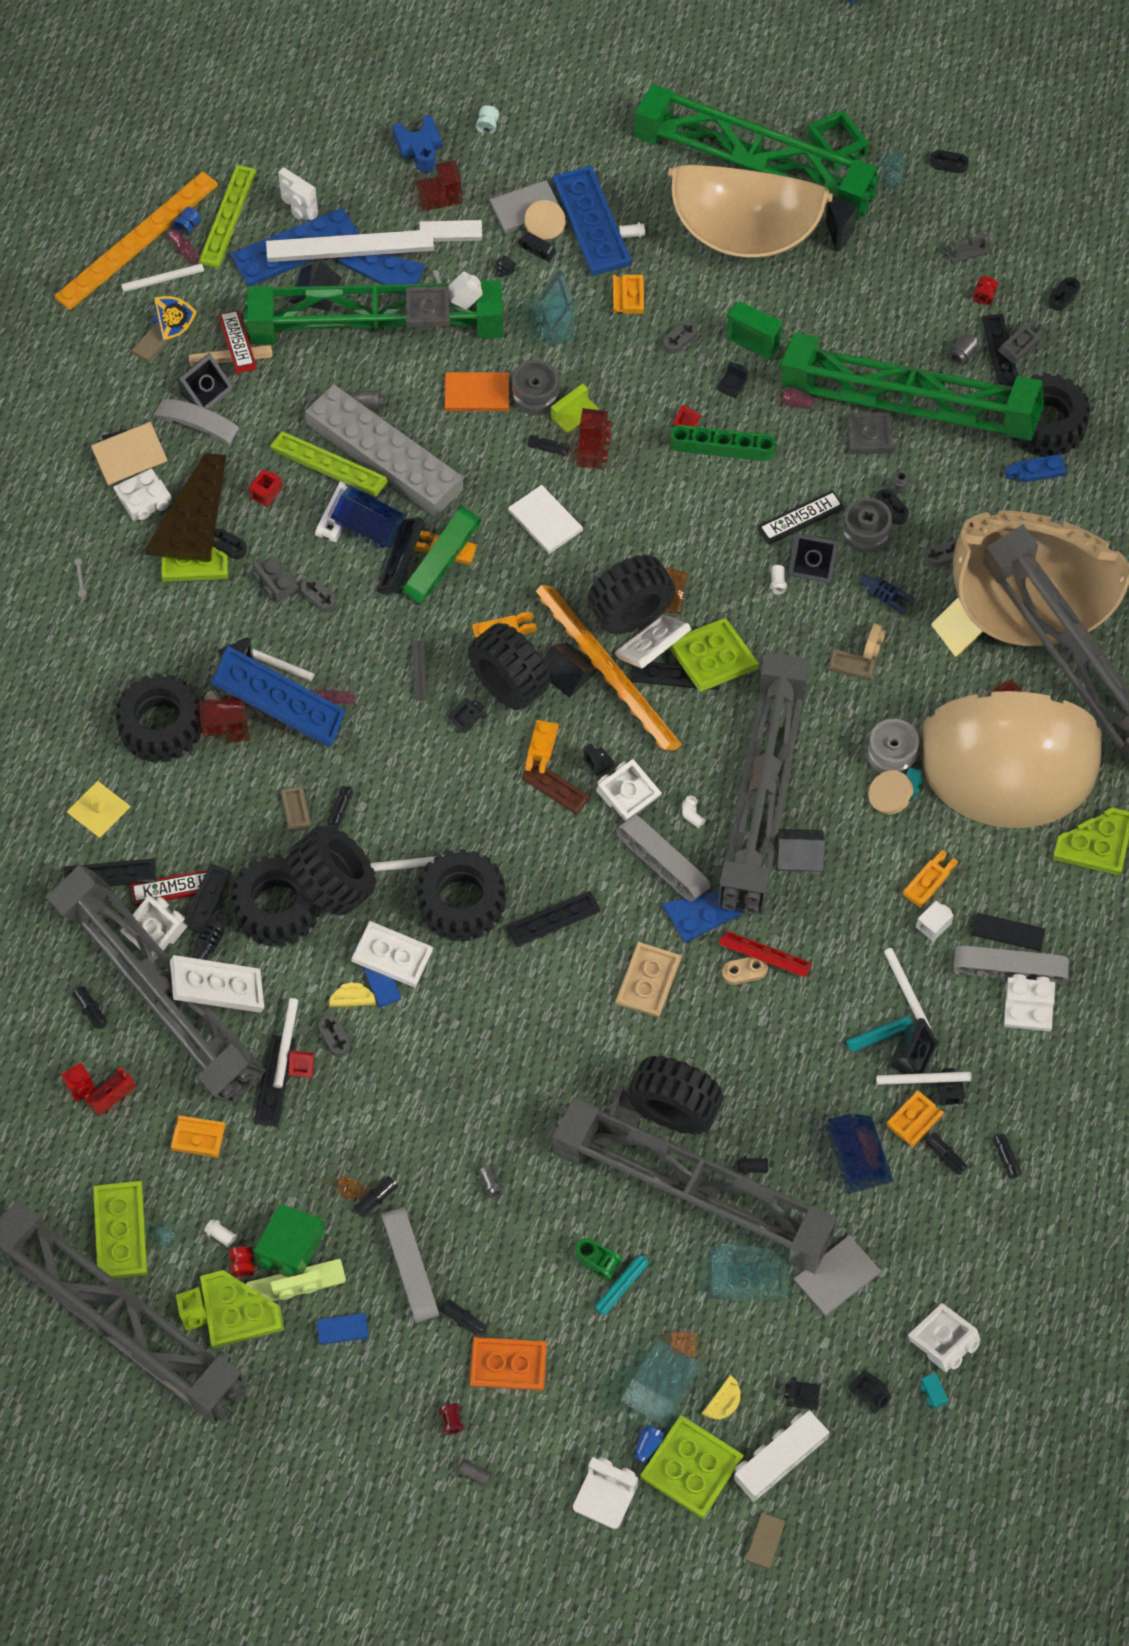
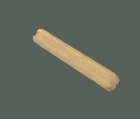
M271 345L251 347L254 359L271 358L273 356ZM229 350L189 355L191 367L208 353H211L217 364L232 362Z

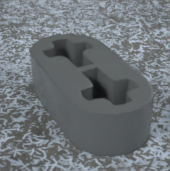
M685 321L666 335L663 344L666 352L678 353L692 342L697 336V326L695 323ZM684 329L687 330V331L690 330V329L692 330L691 333L686 332V333L684 334ZM677 340V345H669L670 341L674 343Z
M957 541L929 547L924 555L926 565L934 568L953 563L954 552H951V549H955ZM931 554L938 556V559L930 558Z
M315 578L303 580L301 591L308 601L322 612H330L335 608L336 598L329 589ZM307 586H315V591L317 593H315L311 589L307 591ZM321 597L325 600L330 599V604H322Z
M333 1015L322 1017L318 1025L319 1031L329 1051L336 1057L347 1055L350 1051V1042L339 1020ZM325 1023L334 1024L333 1034H331L328 1028L324 1029L326 1027ZM338 1038L341 1044L345 1043L343 1045L344 1049L335 1048L334 1039Z

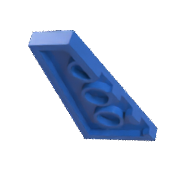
M386 254L340 257L339 260L340 265L382 285L419 284L425 268L423 263Z
M719 890L702 894L693 902L681 899L662 904L663 909L685 943L746 912L741 910L730 911L718 907Z

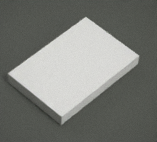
M542 485L508 508V512L548 554L583 531V527Z
M662 614L620 647L615 654L622 661L644 668L688 633L691 628L686 622Z
M369 921L351 962L416 988L434 947Z

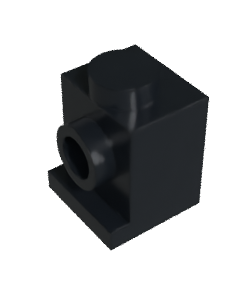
M945 1068L941 1072H956V1069ZM963 1081L937 1082L939 1105L963 1104L965 1099ZM948 1083H955V1085L950 1086Z

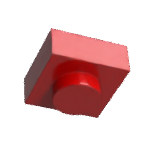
M681 405L673 425L697 427L702 415L686 405Z
M291 1050L288 1075L312 1078L315 1053Z

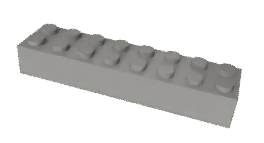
M334 384L305 411L306 423L309 427L367 469L375 470L377 473L387 477L388 484L434 517L464 490L463 476Z

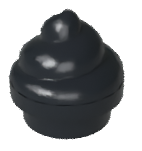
M503 255L496 261L497 276L503 277L504 275L514 273V268L517 264Z

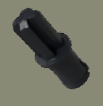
M85 986L74 990L73 997L76 998L81 1006L82 1013L87 1015L96 1029L103 1028L107 1024V1020L98 1008L99 1003L92 999Z
M936 1132L926 1140L925 1143L939 1156V1160H943L957 1175L962 1174L967 1169V1165L953 1151L954 1148L952 1146L949 1147Z
M387 1176L376 1188L370 1189L369 1194L354 1206L355 1211L361 1217L366 1216L378 1204L382 1205L383 1200L397 1189L398 1185L390 1176Z
M448 1299L443 1305L441 1312L456 1321L457 1326H463L477 1337L484 1335L487 1325L474 1317L470 1310H464L451 1299Z

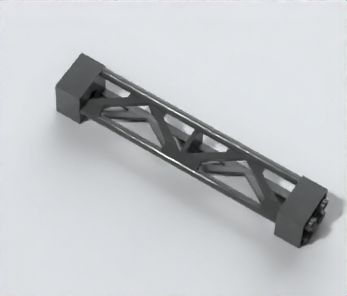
M1024 524L988 545L985 550L983 563L997 583L1002 586L1129 763V737L1123 742L1108 721L1111 719L1129 733V687L1036 561L1038 543ZM1011 575L1015 578L1024 603H1022L1006 580ZM1027 577L1066 630L1064 632L1057 631L1038 617L1026 588L1025 579ZM1047 634L1051 635L1065 647L1070 648L1064 659L1046 636ZM1074 660L1086 686L1085 688L1068 666ZM1088 662L1091 663L1128 714L1126 718L1120 717L1099 701L1087 672Z
M765 651L758 701L731 839L719 886L718 907H722L725 910H741L753 915L763 914L806 688L810 660L808 658ZM764 697H765L766 700H765V704H764V708H763V712H762V707H763V702H764ZM774 700L765 752L760 755L761 738L769 706ZM783 701H785L787 711L784 743L778 758H776L773 753ZM793 702H794V703H796V705H795L794 716H793V721H792V726H791L792 708H793ZM754 758V761H753V769H754V772H752V774H751V776H750V779H749V774H750L752 759ZM784 763L781 785L779 787V780L776 774L779 773L780 768ZM746 791H748L747 797H746V801H745V805H744V800H745ZM756 793L747 845L745 849H742L743 831L751 799ZM765 795H768L769 808L766 837L760 852H757L755 847ZM775 796H777L778 800L774 816ZM767 857L765 868L761 867L764 858Z
M79 864L47 896L49 901L63 917L79 923L198 1063L203 1069L198 1078L214 1097L230 1103L240 1100L251 1085H255L261 1080L262 1074L266 1071L264 1067L246 1049L210 1005L184 1001L204 1018L211 1035V1041L207 1042L165 993H173L171 972L157 971V966L150 951H154L171 971L170 958L124 906L98 873ZM110 899L127 920L119 916L105 902ZM98 913L109 915L136 938L144 960L138 961ZM95 925H96V926L98 927V929L103 933V935L97 930V928L95 927ZM161 1003L169 1011V1013L162 1007ZM218 1030H221L231 1042L226 1049Z
M574 1097L570 1104L566 1103L561 1114L563 1118L560 1124L556 1123L550 1135L552 1137L551 1145L553 1146L554 1155L578 1166L584 1155L599 1160L790 1248L788 1263L815 1274L835 1234L836 1216L812 1205L804 1204L600 1111L599 1108ZM600 1120L628 1132V1136L606 1133L596 1135L600 1127ZM614 1144L647 1146L673 1168L677 1177L674 1179L611 1150V1146ZM668 1151L698 1164L694 1173L692 1174L668 1154ZM703 1167L733 1180L734 1183L701 1181ZM725 1191L752 1194L778 1216L782 1226L774 1225L714 1197L715 1193ZM773 1199L805 1213L806 1215L801 1226L775 1204Z
M18 1199L0 1219V1257L95 1330L212 1424L216 1423L214 1417L219 1421H223L230 1411L226 1407L227 1401L223 1395H226L229 1399L232 1398L236 1402L242 1399L246 1392L244 1389L246 1384L241 1371L220 1355L215 1358L44 1225L41 1216ZM39 1240L47 1265L44 1269L26 1256ZM54 1247H58L106 1286L61 1282L52 1253ZM86 1302L113 1304L101 1315ZM126 1308H128L136 1335L133 1339L114 1325ZM143 1314L196 1356L150 1352L140 1322ZM174 1371L203 1374L192 1386Z

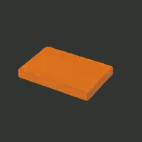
M446 372L445 411H509V372Z
M473 1337L470 1387L544 1391L547 1341Z

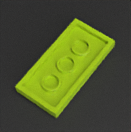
M142 1181L93 1186L97 1266L114 1279L147 1276Z

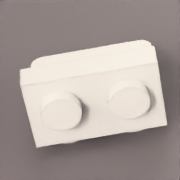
M592 1457L586 1479L573 1504V1510L611 1529H618L638 1487V1477H635L636 1474L629 1469L622 1468L620 1470L613 1467V1464L607 1459Z

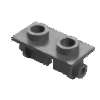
M981 233L979 236L972 237L971 239L958 242L953 241L951 245L945 246L953 263L992 252L988 244L990 236L985 233Z

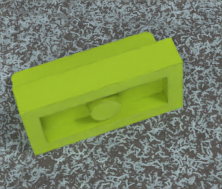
M582 383L551 406V418L564 431L569 433L598 412L599 408L588 398V388Z

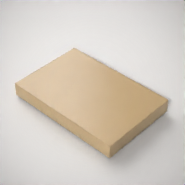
M151 422L91 445V449L108 486L168 462Z
M638 942L615 1004L660 1018L682 955Z

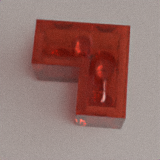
M456 160L435 164L436 177L416 181L417 195L422 212L462 204L461 177Z
M582 408L576 456L577 467L602 469L603 462L607 463L609 450H605L606 445H610L612 435V420H608V411Z
M232 696L227 699H210L199 703L204 737L226 734L228 743L250 741L248 717L243 700Z

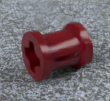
M457 1403L444 1405L438 1410L439 1415H442L444 1424L442 1431L444 1435L455 1434L465 1430L464 1424L460 1421L458 1412L460 1406Z

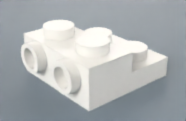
M283 167L278 172L282 200L287 204H291L292 214L296 219H303L306 222L315 219L318 215L315 187Z
M152 468L113 487L133 522L138 519L144 520L157 510L163 511L172 503L170 493L161 479H158Z
M633 759L628 763L622 762L615 768V773L611 776L606 774L597 782L599 784L596 789L597 793L610 808L613 806L625 821L639 813L662 794Z
M148 895L133 916L159 947L164 950L169 943L174 944L187 928V925L183 922L185 917L176 910L171 912L167 908L170 904L162 897L158 896L155 898ZM122 928L120 932L140 949L136 938L126 929ZM150 951L153 959L156 960L158 956L154 951Z
M1021 974L1013 975L1012 978L1008 977L1004 1027L1051 1031L1055 982H1050V979L1047 977H1037L1036 980H1029Z
M943 1303L908 1334L909 1340L927 1353L928 1359L945 1372L950 1368H958L962 1362V1357L967 1352L973 1353L976 1351L980 1341L977 1329Z

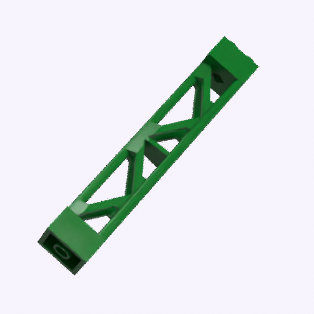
M653 83L635 111L634 137L657 145L660 138L664 137L752 171L791 178L794 177L781 172L803 171L814 183L828 188L829 193L856 206V221H859L860 215L866 216L869 209V204L866 203L868 200L874 201L877 189L875 187L879 180V176H877L878 167L857 159L852 160L704 105ZM674 103L698 111V114L683 118L673 115ZM715 121L724 134L701 126L698 123ZM732 124L757 133L758 136L753 145L739 140L731 130ZM685 127L690 130H693L676 132L677 128ZM712 137L727 152L690 138ZM765 137L789 146L783 150L768 151L764 149ZM806 155L814 167L787 157ZM824 158L848 167L849 170L844 179L830 174L821 163L822 159ZM773 160L781 164L767 165V162Z
M502 280L480 281L483 295L477 299V311L471 306L465 310L450 302L449 298V306L458 311L449 312L450 325H477L478 339L503 338ZM451 283L312 287L248 286V295H244V307L246 308V312H244V325H246V334L250 338L251 345L276 344V330L407 326V313L396 312L406 306V297L379 311L377 293H406V287L449 286ZM373 293V310L344 298L343 294ZM306 295V299L288 307L277 315L275 296ZM324 298L357 313L356 315L295 316L299 311Z
M794 332L792 339L788 340L786 354L784 357H781L779 362V369L782 370L781 382H784V389L793 393L806 396L814 395L1003 433L1009 437L1029 441L1032 440L1043 410L1042 380L1017 376L1013 387L822 350L820 349L819 337ZM841 362L884 371L862 376L855 375ZM817 375L835 379L842 386L841 392L813 386ZM897 376V379L892 382L880 380L888 377ZM849 382L875 388L858 392ZM940 382L980 389L982 391L956 395ZM890 391L902 392L903 404L880 400L878 396ZM914 395L932 398L941 407L940 411L911 406ZM997 395V398L992 401L981 400L982 398ZM947 401L974 407L958 412ZM991 410L1004 412L1005 424L977 419V416Z

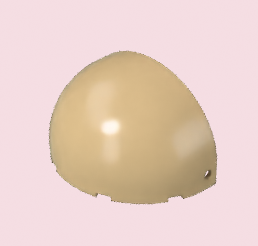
M998 511L997 515H990V513L986 512L971 517L962 527L954 550L953 579L958 598L966 614L983 632L1011 644L1044 646L1002 586L997 583L984 565L986 547L1024 524L1038 543L1036 561L1088 632L1109 618L1121 603L1129 585L1128 561L1119 551L1110 550L1108 548L1109 543L1100 537L1065 522L1064 525L1050 521L1051 517L1027 512ZM1011 575L1006 580L1022 603H1024L1015 578ZM1027 577L1025 579L1026 588L1038 617L1057 631L1064 632L1066 630ZM1046 635L1053 645L1060 643L1051 635Z
M992 692L991 696L978 698V695L975 694L948 702L937 708L935 715L932 717L928 716L925 719L921 730V767L925 779L934 793L946 805L961 815L997 827H1034L1056 821L1068 815L1086 800L1095 785L1100 768L1102 733L1091 714L1065 700L1059 703L1052 701L1051 696L1029 692Z

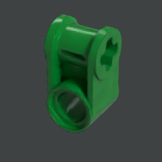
M583 1238L576 1245V1260L606 1281H610L612 1278L611 1273L617 1264H621L623 1261L616 1252L605 1248L591 1238ZM583 1248H588L592 1250L593 1253L589 1256H585L580 1252V1250Z

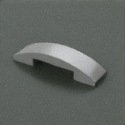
M162 399L153 417L169 423L175 421L208 433L211 438L229 445L239 429L237 425L213 411L180 400Z

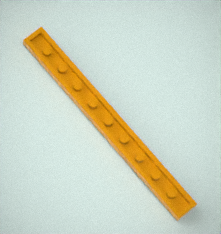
M202 171L54 295L55 299L68 310H71L169 228L173 221L181 216V212L185 207H194L218 186L217 182Z
M541 585L536 590L541 597L540 601L551 609L553 617L564 625L566 633L577 641L579 649L590 657L592 665L603 673L604 680L616 689L617 696L629 705L630 712L642 721L643 728L655 737L657 745L663 750L678 749L682 745L556 589L553 586Z

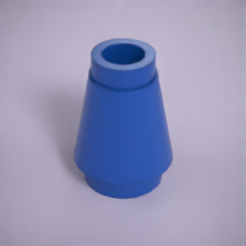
M646 1425L645 1429H641L633 1458L647 1464L648 1460H650L663 1442L664 1433L650 1425Z

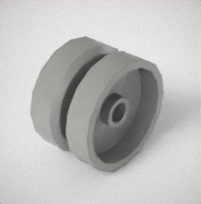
M886 719L878 723L872 729L867 751L868 761L872 768L880 774L889 770L900 771L903 774L907 773L908 767L912 768L917 758L920 743L917 731L911 724L900 719Z

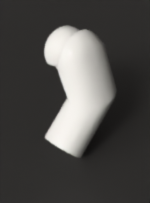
M687 796L682 803V815L684 819L700 829L706 820L696 812L697 799L694 796Z

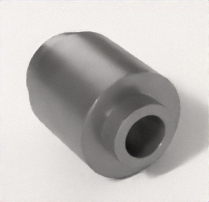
M964 334L951 349L949 357L952 362L960 366L966 364L980 347L977 338L973 335Z
M359 390V392H354L353 398L372 412H380V409L385 407V395H382L380 390Z

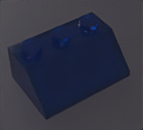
M349 485L341 495L330 518L335 520L334 522L341 527L347 526L353 529L354 533L358 536L368 537L376 545L389 548L407 515Z
M850 1113L828 1119L826 1131L848 1194L894 1182L872 1116Z

